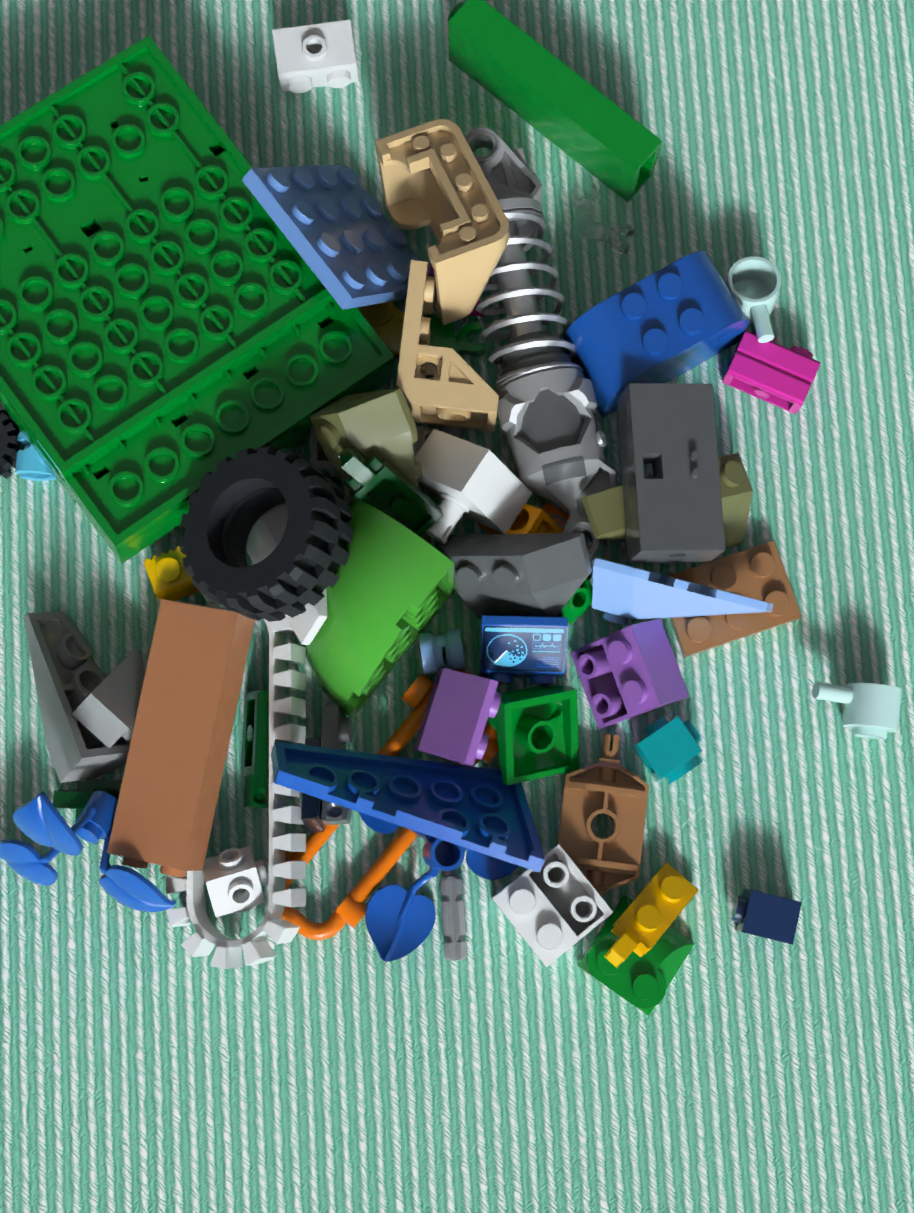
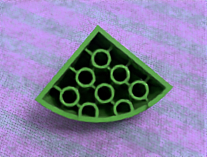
M355 499L349 502L352 519L346 522L353 528L352 543H347L346 551L350 553L346 566H340L336 574L340 578L334 587L328 586L326 588L327 618L311 644H303V647H306L308 664L318 684L334 704H339L343 712L351 719L354 718L419 637L418 634L425 630L455 592L453 588V561L395 519L375 507Z

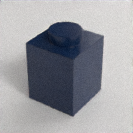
M744 889L743 897L737 896L735 899L731 919L737 922L735 931L793 945L802 902Z

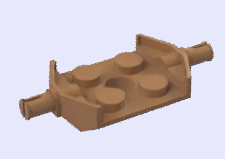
M603 734L601 758L598 759V763L564 776L565 783L557 845L559 844L601 897L605 895V891L639 878L649 785L637 775L621 766L620 760H617L621 736H612L611 751L609 750L611 734ZM598 814H606L614 822V831L606 839L596 837L591 830V821Z

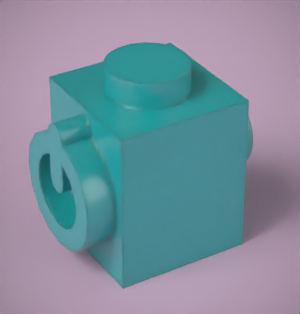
M662 716L643 729L648 737L633 746V749L655 781L665 777L667 782L671 784L703 762L698 755L702 752L698 745L702 741L700 734L689 720L682 722L679 716L668 722L665 716Z

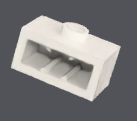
M350 19L272 30L277 71L282 92L305 93L316 87L330 86L332 88H343L350 83L359 82Z

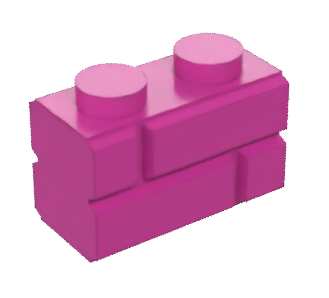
M746 330L737 346L722 383L796 414L806 399L821 362L812 359L813 354L807 349L798 346H792L788 349L775 343V337L769 342L760 343L758 342L756 330L753 333Z

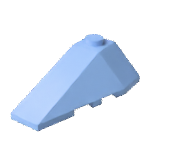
M595 558L593 564L592 608L604 611V620L622 625H627L629 618L646 620L772 612L774 605L773 603L609 560Z

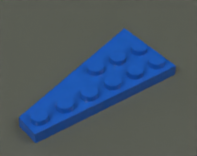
M277 741L274 743L271 760L275 784L536 872H540L544 864L545 858L522 782L511 785L503 784L501 770Z

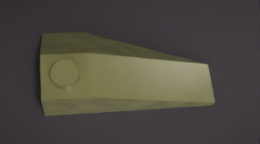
M401 388L345 395L310 416L317 439L326 457L346 482H348L347 479L351 475L341 468L340 465L342 463L338 455L351 444L362 452L367 459L375 454L381 460H386L419 489L417 479L423 475L420 462L415 461L413 443L418 440L417 429ZM426 532L420 536L429 544L432 543L431 537Z
M739 453L718 457L725 548L737 546L744 542L753 489ZM651 476V477H647V478H644V479H654V478H653V476ZM623 485L583 497L581 500L595 538L626 542Z

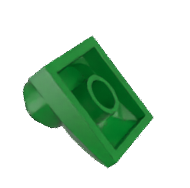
M541 685L501 694L498 711L494 718L488 717L491 727L497 731L503 784L511 785L579 770L577 689L570 686Z
M623 895L577 966L649 1016L654 1007L664 998L667 987L688 956L694 943L669 926L646 954L639 957L633 951L616 968L604 955L618 940V937L611 932L614 928L613 924L633 901Z

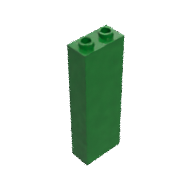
M467 0L465 3L459 2L453 8L448 17L449 60L622 199L629 202L653 175L662 140L485 0Z

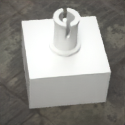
M433 429L415 456V461L421 463L423 474L417 480L441 501L439 507L444 515L426 531V534L442 544L447 542V538L462 516L506 534L521 512L522 507L532 495V492L489 449L442 431Z

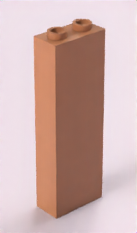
M161 599L107 850L109 854L122 856L121 864L146 869L148 863L161 865L159 873L175 877H185L186 871H203L252 637L254 619L247 618L233 611Z

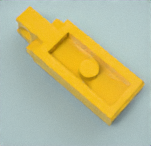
M666 862L613 924L614 928L611 932L618 937V940L604 957L616 968L633 951L639 957H642L655 945L699 890Z

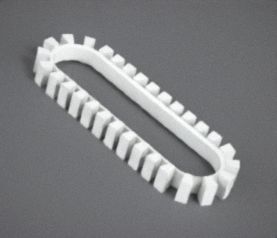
M201 592L206 601L209 603V605H207L206 607L227 611L230 610L229 608L209 599L208 595ZM286 617L281 621L272 622L264 619L269 632L268 908L260 926L250 935L242 939L227 937L212 925L207 916L204 905L205 878L203 871H187V876L185 877L166 876V894L186 893L187 907L166 910L170 927L193 924L197 932L181 944L192 957L210 955L214 946L218 945L210 965L212 967L224 969L243 967L242 950L246 966L262 964L276 957L275 952L265 938L269 936L276 944L292 942L300 926L281 919L284 907L306 906V888L285 890V878L306 879V861L285 862V850L306 852V834H285V823L304 825L301 820L302 806H286V795L302 797V792L274 783L271 752L275 741L305 744L306 726L286 725V714L306 718V700L292 696L286 698V688L306 691V674L295 670L286 671V662L306 665V647L294 643L286 644L285 635L295 634Z

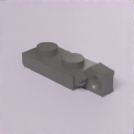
M324 704L322 706L321 747L346 750V743H351L353 739L352 720L350 717H346L339 704ZM322 800V822L325 825L350 824L352 809Z

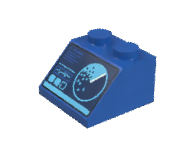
M482 616L480 677H488V679L498 681V684H513V677L530 678V684L554 685L555 678H562L565 673L568 618Z

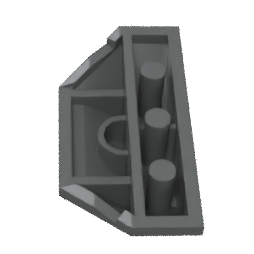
M583 533L449 535L445 544L434 540L436 549L454 562L453 588L480 620H482V616L556 617L592 572Z

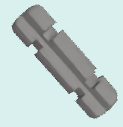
M459 876L443 877L440 880L441 895H444V901L441 902L443 936H446L447 942H444V957L449 961L463 960L467 957V943L463 941V935H466L464 900H461V894H464L463 880Z

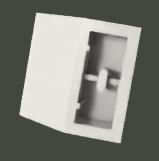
M559 844L544 855L545 861L540 872L526 869L491 897L546 967L613 913L611 908Z

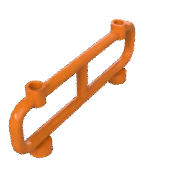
M456 670V671H459V672H463V673H467V674H472V673L469 672V671ZM423 673L413 682L401 698L414 710L377 754L396 757L420 729L434 684ZM488 723L483 732L489 735L488 744L481 759L486 764L499 751L497 731L491 727L490 723ZM475 758L473 764L474 767L480 761V759ZM326 825L324 832H312L306 839V852L285 850V862L306 861L307 865L339 825ZM403 827L325 922L314 923L295 907L287 906L284 907L281 919L300 926L298 933L311 940L331 938L346 923L354 928L366 914V905L363 902L418 835L410 829ZM285 878V890L289 888L295 879Z

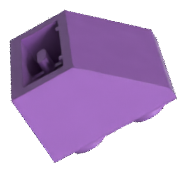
M661 619L627 626L570 652L598 730L690 697Z
M447 668L438 669L413 750L460 765L473 766L475 758L481 760L489 739V735L483 733L488 717H495L501 701V693L496 692L499 682Z

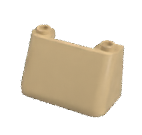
M437 119L376 140L375 146L385 206L392 221L396 226L407 230L430 225L439 243L437 247L436 245L428 247V256L435 275L437 290L434 299L435 308L442 324L446 325L462 319L472 312L509 242L510 229L508 218L461 129L450 120Z

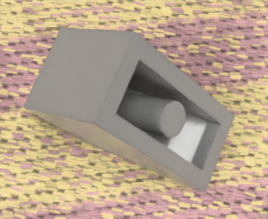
M134 648L72 713L80 723L108 748L121 736L127 742L132 737L145 677L141 652Z

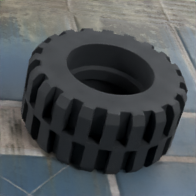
M261 446L257 448V451L253 448L241 450L236 453L237 458L233 459L228 456L217 463L218 469L213 473L207 472L200 480L202 486L198 492L192 491L187 501L190 504L188 514L183 513L180 525L185 530L184 536H179L180 552L187 555L182 558L186 573L192 576L194 586L200 592L208 595L209 599L247 618L258 621L265 619L269 622L281 621L285 618V614L293 618L306 611V604L310 603L315 606L325 597L322 592L328 586L333 588L340 578L336 574L341 565L346 566L350 554L346 551L347 543H352L353 528L346 523L352 519L349 504L344 502V493L340 487L331 481L329 476L294 452L287 449L278 450L274 446ZM286 503L288 512L287 525L281 541L265 559L248 566L246 561V544L254 524L269 509Z

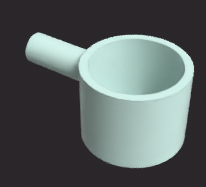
M757 256L742 258L730 268L726 284L750 323H754L758 342L766 343L774 339L769 315L772 313L781 285V275L777 267L765 258Z
M821 682L814 683L812 688L814 699L844 703L843 727L853 729V736L869 739H887V732H898L901 688L876 683H847L846 687Z

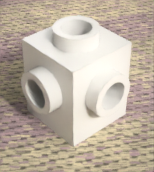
M250 846L241 849H227L217 856L205 859L203 874L215 917L233 912H245L256 905L266 903L261 887L268 885L263 859L254 861Z

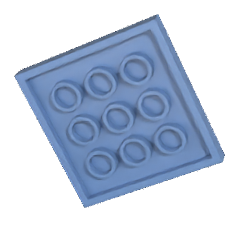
M345 164L251 168L243 177L242 181L342 310L407 298L411 260H424L416 256L408 246L404 233L389 222L383 214L381 204L367 194L359 183L358 175L351 168L345 166ZM428 265V276H430L431 268Z

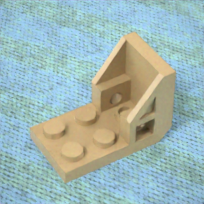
M411 260L396 387L401 388L414 423L494 432L499 395L453 348L430 346L431 318L425 317V314L433 315L435 277L428 276V262Z

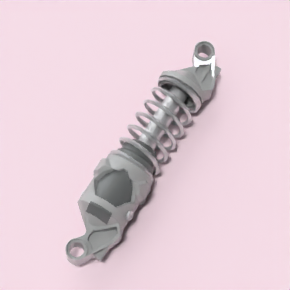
M476 127L466 134L465 139L472 152L479 148H487L492 151L485 157L475 156L508 218L510 229L509 242L492 275L496 274L498 281L487 283L483 290L500 289V292L484 298L476 308L483 315L506 313L507 316L489 324L482 333L484 337L489 340L512 338L505 346L493 351L488 358L490 362L495 365H502L503 368L500 377L494 385L498 387L496 389L499 395L497 419L502 435L507 436L512 456L510 469L532 493L555 503L569 514L570 517L563 533H583L591 540L592 547L587 551L591 562L597 555L601 539L595 538L581 499L585 496L614 488L616 471L607 463L603 447L606 446L607 441L603 431L598 429L595 417L598 404L592 381L585 378L580 365L573 363L576 356L575 345L564 340L565 333L571 323L567 318L558 314L563 309L566 300L561 293L552 290L557 283L559 274L555 268L546 265L551 258L553 250L549 243L540 240L546 229L542 210V184L535 173L528 169L523 148L511 150L492 129ZM534 245H539L543 248L545 254L540 262L526 261L524 252ZM540 270L549 272L551 280L545 287L532 286L530 278L532 275ZM549 295L555 297L558 303L550 313L539 312L536 301ZM503 300L504 306L485 308L491 303ZM550 321H558L562 323L564 329L561 334L556 335L552 332L544 331L543 325ZM509 325V331L493 332L496 329ZM565 348L569 349L570 355L566 353Z

